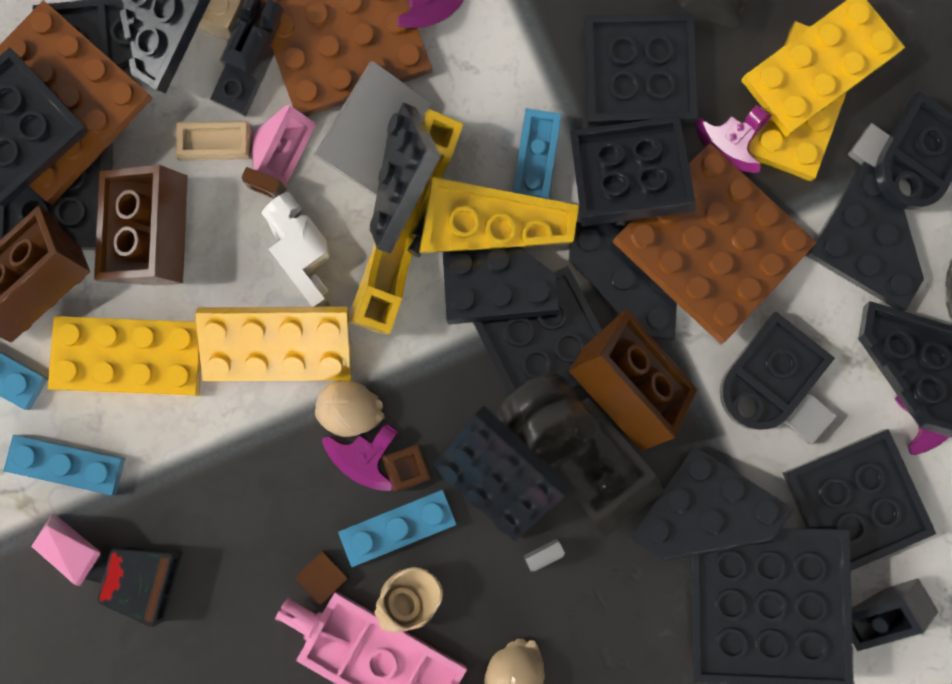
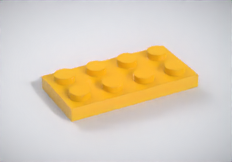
M846 0L744 75L741 81L762 108L772 115L771 119L787 137L899 54L905 46L867 0Z
M795 22L791 27L786 44L807 30L809 26ZM846 93L787 137L770 118L765 127L751 141L749 147L750 154L763 164L812 181L816 178Z
M198 307L195 312L203 381L351 380L352 363L348 307Z
M53 317L48 390L199 396L201 362L196 322Z

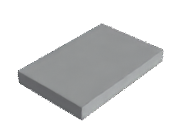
M374 61L369 62L313 156L371 194L377 195L379 172L383 163L388 135L387 127L390 118L394 113L399 112L403 102L416 107L420 116L428 111L432 103Z

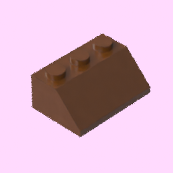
M160 164L99 171L95 281L143 285L183 283L188 175Z
M39 205L0 240V338L10 343L27 331L35 321L50 308L54 307L75 285L81 283L85 276L91 272L81 247Z
M628 310L621 312L582 348L569 370L574 378L641 451L676 437L698 390Z

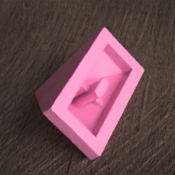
M285 105L252 133L254 170L280 180L286 187L317 124L292 106Z
M51 514L31 546L77 586H81L101 554L99 550L54 514Z

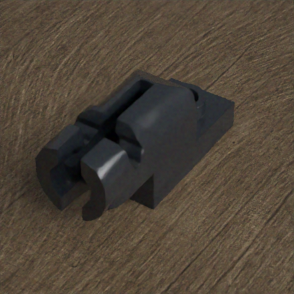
M245 0L241 8V15L236 19L230 38L220 58V62L225 67L210 100L245 117L274 56L271 44L280 26V18L284 11L276 2L268 0L265 5L260 0ZM261 17L264 23L263 28L259 27V21Z

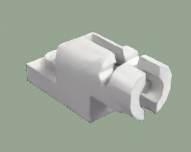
M285 192L272 200L262 211V215L267 220L276 241H278L269 248V251L312 307H326L330 303L324 295L329 290L316 274L312 277L308 275L331 258L328 241L309 216L300 215L302 208L290 192Z

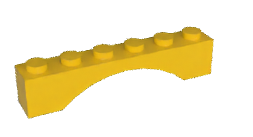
M431 109L421 115V118L441 156L392 252L388 253L378 250L374 243L349 313V323L378 334L391 333L403 299L405 281L412 254L407 251L413 241L409 234L427 207L431 179L433 177L442 178L453 156L463 127V123Z

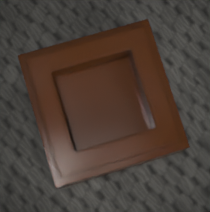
M249 167L245 168L241 177L243 183L250 190L272 199L286 191L285 186L280 180Z
M419 444L382 457L394 492L431 479Z
M324 550L295 577L319 605L349 578Z

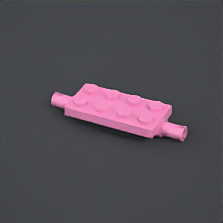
M337 591L332 596L323 613L319 612L316 615L288 597L281 606L282 610L277 613L275 618L305 635L303 639L306 640V643L296 661L335 684H459L467 670L465 665L406 631L388 632L380 629L379 620L376 618L375 613Z

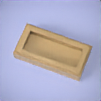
M249 121L176 122V158L179 161L251 160V124Z

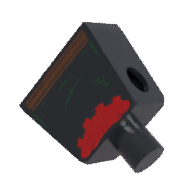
M128 546L114 548L110 552L108 561L96 560L85 580L101 583L97 598L99 604L144 625L154 627L164 622L183 552Z

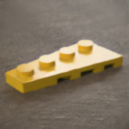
M433 177L430 182L419 254L570 244L574 241L579 205Z

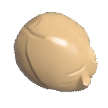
M340 380L329 383L321 390L315 404V416L318 422L331 433L341 437H354L361 433H366L378 426L385 418L382 412L383 404L378 399V396L371 393L366 386L355 381Z
M411 567L394 573L383 585L380 598L376 603L375 616L379 620L380 629L388 632H404L426 625L442 601L443 590L437 578L428 570L419 567Z
M516 639L508 643L504 649L495 653L488 664L484 684H543L545 678L544 662L536 641L529 640L527 642L524 639Z

